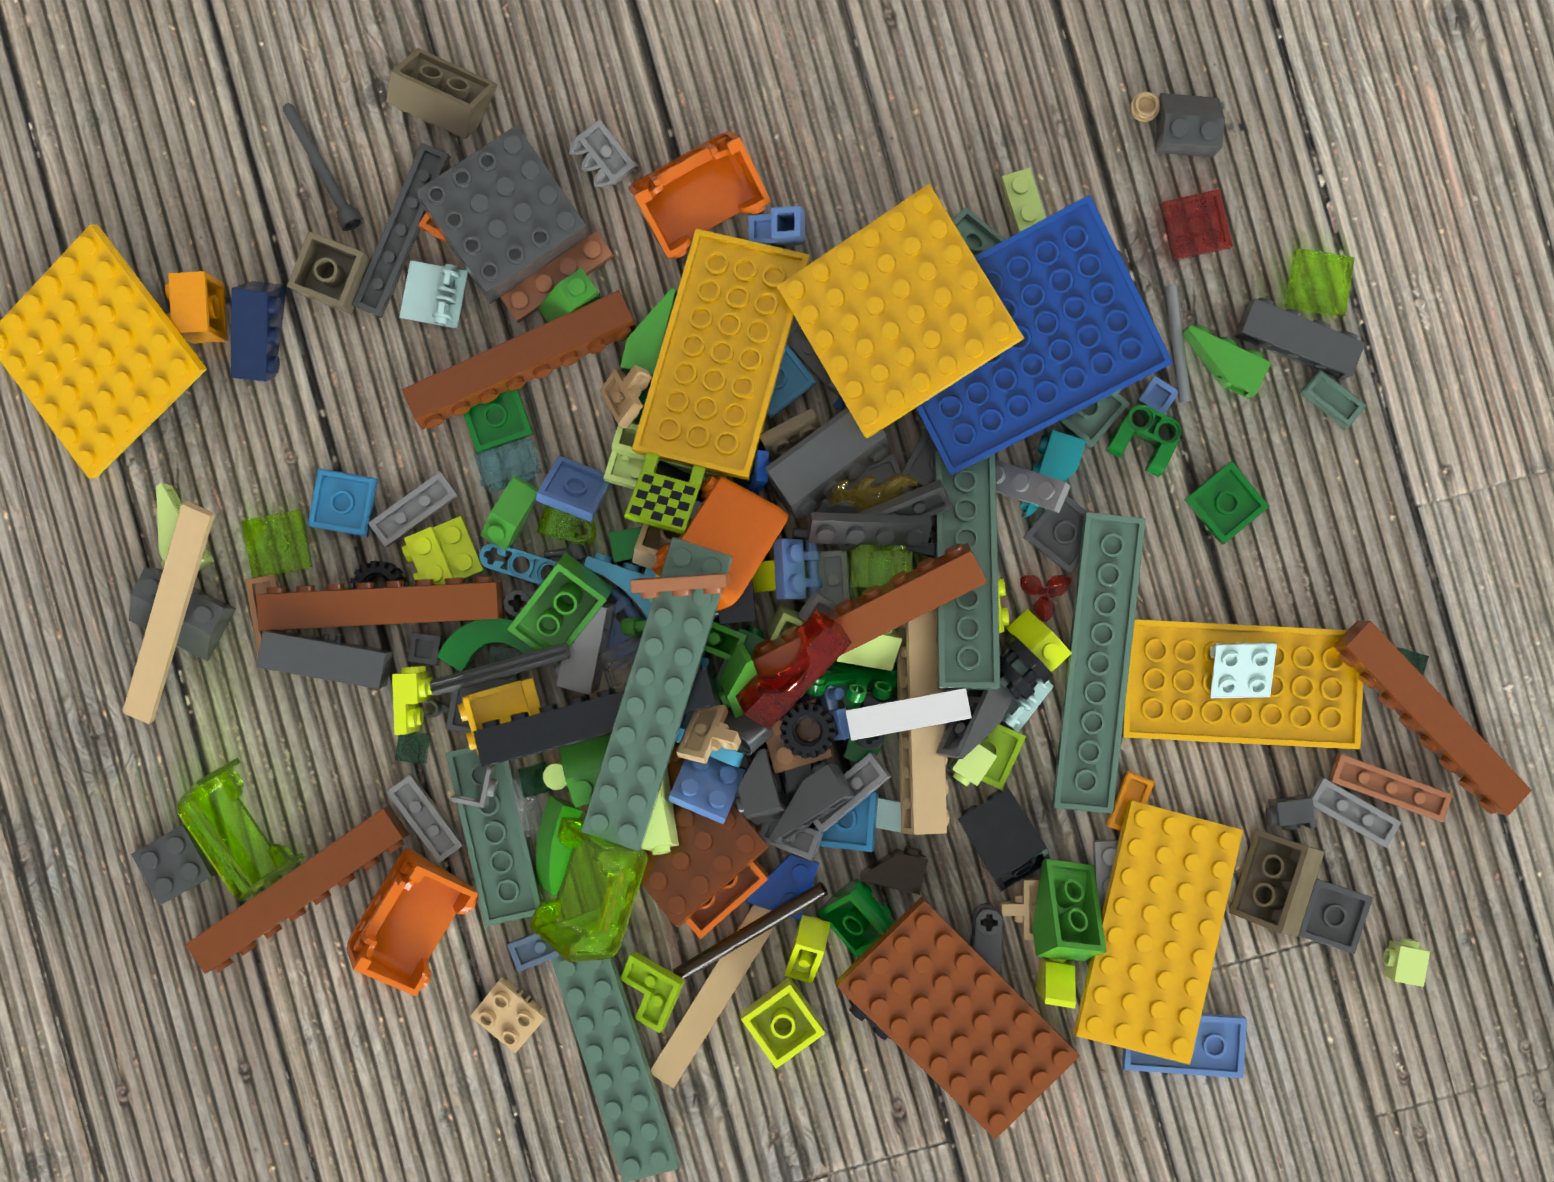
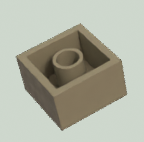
M308 231L287 287L297 294L352 315L354 310L352 303L371 258L362 251Z

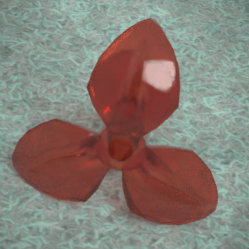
M1024 575L1020 578V586L1028 596L1039 595V599L1033 605L1034 611L1040 620L1047 622L1053 616L1055 605L1050 598L1062 596L1070 587L1072 579L1064 575L1052 576L1049 578L1046 587H1043L1039 577Z

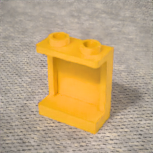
M532 676L462 696L463 703L458 704L462 722L468 720L471 732L466 733L470 751L477 750L473 731L483 729L482 723L500 719V723L503 724L511 721V715L528 711L529 716L540 714L539 708H541Z

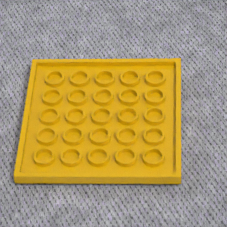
M927 184L777 286L866 438L876 434L1024 339L930 184Z
M90 224L0 320V362L89 479L97 478L207 370L100 226L96 224Z

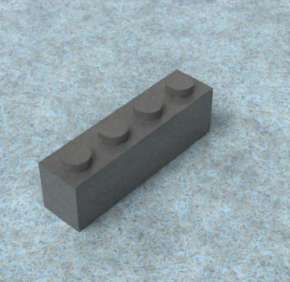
M1266 298L1254 299L1246 305L1234 337L1316 370L1322 369L1327 374L1341 380L1353 376L1366 344L1358 340L1356 334L1348 331H1335L1330 329V324L1324 321H1310L1303 318L1301 312L1294 309H1280L1275 307V302Z

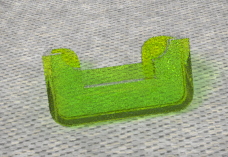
M562 817L558 831L559 841L565 847L573 848L558 899L546 900L536 908L530 928L568 962L606 960L613 957L622 945L648 856L642 848L640 851H636L581 832L584 821L575 817Z

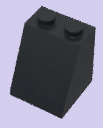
M1009 788L1005 791L997 790L987 797V802L978 807L977 805L970 806L962 812V817L958 818L962 829L1000 892L1019 882L1021 878H1025L1040 869L1044 859H1050L1046 845Z

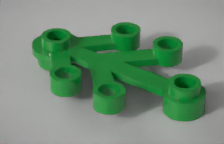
M833 659L821 666L842 673L826 675L821 670L813 669L805 674L802 683V690L812 696L824 695L828 685L855 683L849 686L847 698L854 703L864 702L870 681L877 680L874 684L872 695L879 700H888L892 688H897V663H894L892 671L837 662L836 659Z

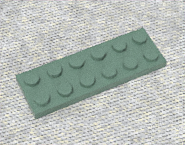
M468 747L447 752L446 756L455 794L481 799L488 766H481L477 750L470 751ZM511 761L495 765L494 779L498 780V786L495 796L490 797L489 805L480 808L457 803L485 927L544 913Z

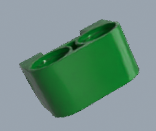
M1136 405L1125 412L1116 426L1105 451L1118 458L1121 457L1132 435L1155 446L1145 471L1160 477L1175 451L1181 435V427L1173 418L1149 406ZM1134 412L1140 413L1143 416L1144 424L1142 427H1138L1133 423L1132 415ZM1161 425L1166 426L1170 430V438L1168 440L1162 439L1159 435L1158 430Z

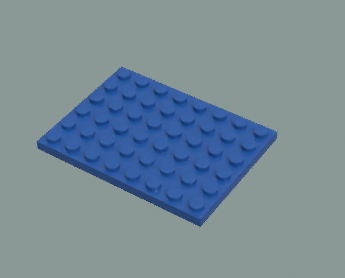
M1090 195L974 256L1024 339L916 408L950 475H953L1173 364L1166 346Z

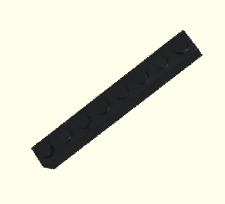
M699 665L684 714L721 705L712 669H703L702 665ZM614 688L597 692L598 698L587 701L586 696L568 700L569 706L558 708L557 704H552L539 708L540 714L529 716L527 711L511 715V721L503 724L500 723V719L482 723L483 729L473 731L481 766H492L611 734L624 691L615 693Z

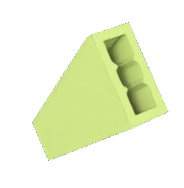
M666 769L642 845V849L652 851V855L671 852L670 847L679 846L673 803L667 801L671 793L668 769Z

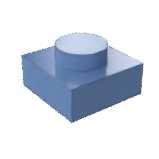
M1153 376L1136 402L1165 414L1179 391L1157 376Z

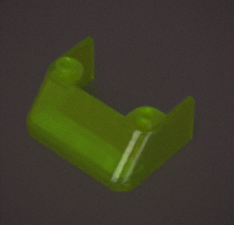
M236 758L196 781L176 803V810L232 895L237 900L243 902L289 871L304 859L305 856L301 852L293 857L292 852L287 846H281L277 843L273 846L270 844L239 798L243 793L244 783L237 773H233V770L241 763Z

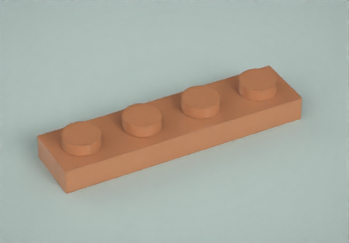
M596 230L500 298L515 320L520 323L538 310V307L559 282L580 268L588 276L614 258V255Z
M1337 753L1328 778L1330 782L1439 822H1444L1453 794Z

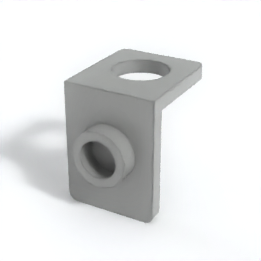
M496 766L487 767L481 799L454 794L450 797V801L480 808L489 805L490 797L495 796L498 786V780L494 779Z

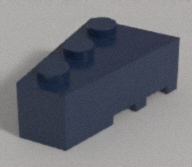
M251 281L232 288L231 378L266 382L276 377L280 368L278 354L287 285Z

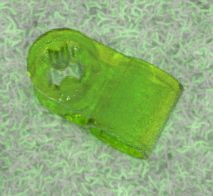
M545 505L537 532L560 540L565 539L574 543L588 544L595 539L597 527L593 521L589 522ZM584 524V528L588 530L587 535L580 536V533L576 532V527H582Z

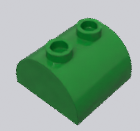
M855 879L842 887L817 912L824 921L831 922L830 928L855 956L864 953L896 922L891 917L890 909L886 905L880 904L871 894L870 886L865 882H860L859 879Z

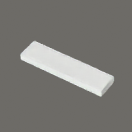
M966 688L845 711L851 741L972 718Z

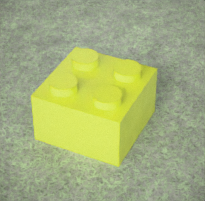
M788 977L742 1010V1022L776 1069L825 1034L824 1024L791 977Z

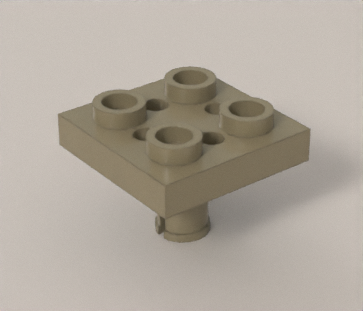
M812 408L791 418L789 413H781L785 421L783 423L777 415L773 420L775 427L761 434L760 440L765 451H769L771 463L821 427L817 415Z

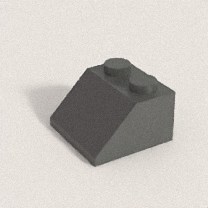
M1160 93L1155 153L1213 158L1223 145L1225 117L1220 99Z
M765 748L759 750L738 786L740 797H736L739 813L741 815L744 814L747 819L757 825L780 819L789 805L780 772L775 774L769 752Z

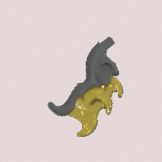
M898 474L888 478L883 483L872 485L871 483L875 480V477L871 475L860 480L854 487L845 489L849 485L846 479L836 484L833 488V501L829 502L827 499H823L818 505L816 512L856 514L900 496L903 489L908 485L917 486L918 484L912 476ZM808 528L792 529V539L808 540Z

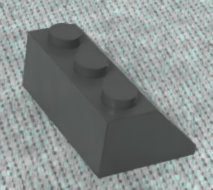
M145 567L131 593L129 621L144 629L147 628L163 572L159 568ZM193 587L177 646L209 661L236 609Z

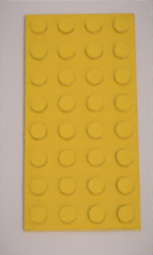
M696 228L632 446L634 453L646 455L647 452H652L659 455L658 459L691 467L698 465L705 467L707 471L749 481L755 453L759 446L760 436L764 428L794 319L792 311L777 286L809 265L810 254Z
M1135 619L1122 737L1360 749L1363 683L1358 677L1360 674L1354 667H1349L1343 663L1338 657L1340 653L1333 647L1347 630ZM1216 643H1276L1270 697L1210 698L1214 658L1210 656V647L1215 646Z
M1128 800L1101 913L1106 953L1095 955L1090 959L1073 1032L1075 1036L1190 1065L1243 830Z

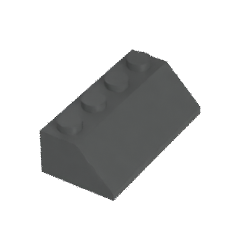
M846 407L766 466L765 471L776 498L798 520L802 516L813 512L823 499L836 495L840 488L849 481L859 478L869 466L883 460L887 453L890 452V447L883 429L869 438L864 437L852 414Z

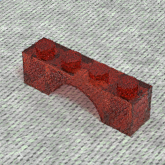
M817 609L796 631L801 642L800 652L796 660L780 673L769 676L755 675L735 696L744 715L768 729H771L852 643L842 625Z

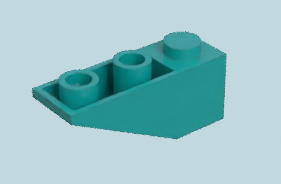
M1051 430L1047 436L1042 435L1037 449L1041 456L1038 464L1034 463L1030 471L1066 481L1078 469L1087 440ZM1021 501L1019 508L1024 509L1021 517H1029L1039 506Z

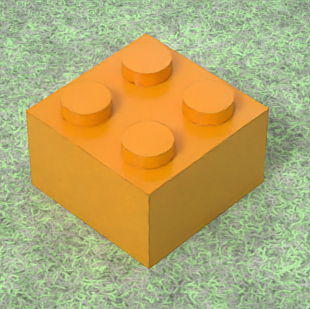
M205 271L168 273L165 293L170 301V312L167 316L183 338L193 344L228 342L225 283Z

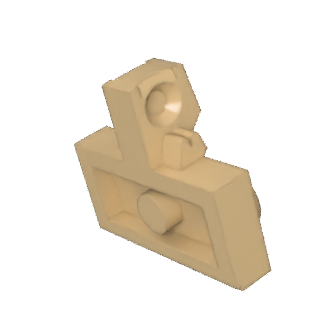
M634 365L626 376L625 372L615 368L600 389L618 426L627 429L639 415L643 405L638 397L641 395V390L646 389L652 379L649 370Z
M725 705L693 712L676 753L678 757L706 764L712 750L719 751L721 747L729 750H738L742 739H740L737 731L729 730V726L724 723L728 714V709Z
M1021 878V894L1014 895V901H998V913L1001 916H1014L1015 922H1021L1022 938L1024 940H1034L1032 926L1040 878Z

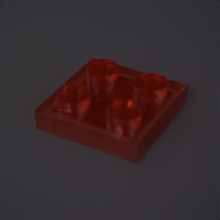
M1220 189L1168 200L1160 204L1173 262L1233 247Z

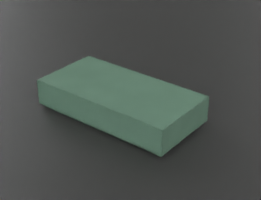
M1322 369L1317 370L1300 391L1302 396L1344 429H1348L1367 406Z

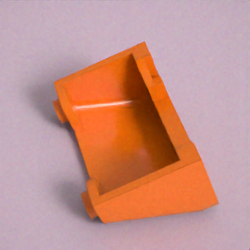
M731 131L713 137L638 179L628 187L635 203L668 259L671 257L677 259L689 252L688 247L691 245V239H693L696 228L707 231L740 212L744 214L749 213L750 215L759 214L766 209L765 205L771 202L741 138Z
M711 475L702 483L700 488L702 490L700 497L704 502L680 539L734 556L729 570L731 585L723 588L717 608L718 611L733 605L743 594L786 524L789 515L779 506L722 475L713 477ZM668 544L663 545L655 555L657 561L651 570L658 576H661L670 547Z
M408 848L404 849L349 937L346 949L353 970L417 996L421 988H425L431 978L428 959L456 913L464 915L467 911L470 912L474 909L478 900L476 888L417 852Z

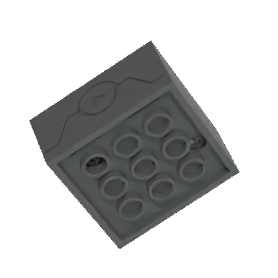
M517 125L415 191L421 206L489 304L499 299L502 295L587 237V225Z

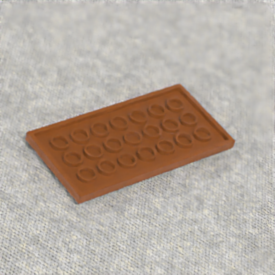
M922 897L835 981L836 986L995 1139L1080 1057L1077 1051Z

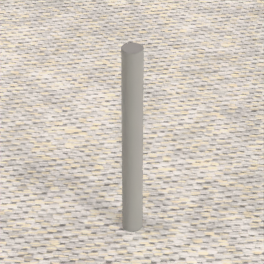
M1177 285L1165 286L1177 388L1179 391V403L1191 402L1178 291Z

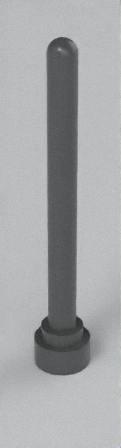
M290 103L283 106L284 114L338 209L336 213L340 227L343 231L357 228L364 221L359 210L347 203L295 107Z

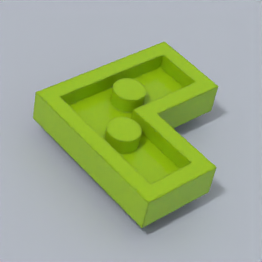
M634 951L629 955L621 975V981L645 994L635 1019L661 1033L667 1025L685 979Z

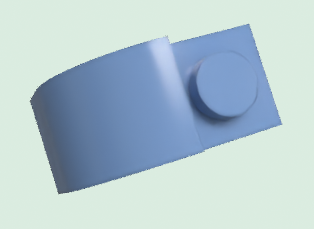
M801 206L771 208V214L748 215L749 241L771 246L780 245L783 248L805 243V210Z

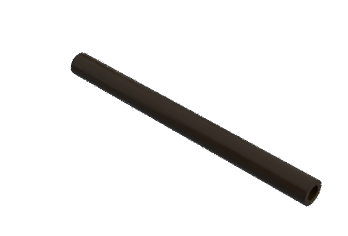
M822 882L817 883L674 968L673 973L683 979H687L827 896L828 891Z

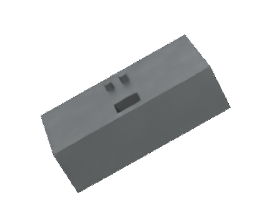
M279 630L263 631L256 667L380 689L387 686L393 651L341 642L342 636H336L335 640H330V634L325 633L323 638Z

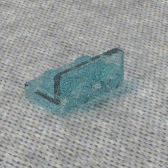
M531 437L474 454L482 479L480 481L481 487L485 489L490 488L491 492L505 489L507 483L514 476L529 482L536 479L535 474L542 473Z

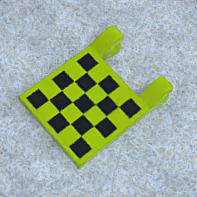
M647 452L624 518L684 535L699 490L704 481L706 468L694 465L689 482L656 474L659 455Z

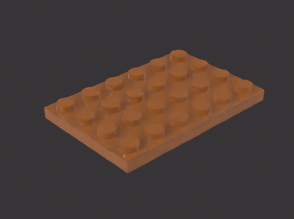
M677 742L674 744L667 766L671 790L685 760L678 757L676 753L680 744ZM673 803L679 846L670 847L671 852L652 855V851L642 848L640 851H636L608 841L675 927L681 926L769 848V845L744 815L739 813L734 803H732L724 824ZM589 804L580 806L585 813H587Z

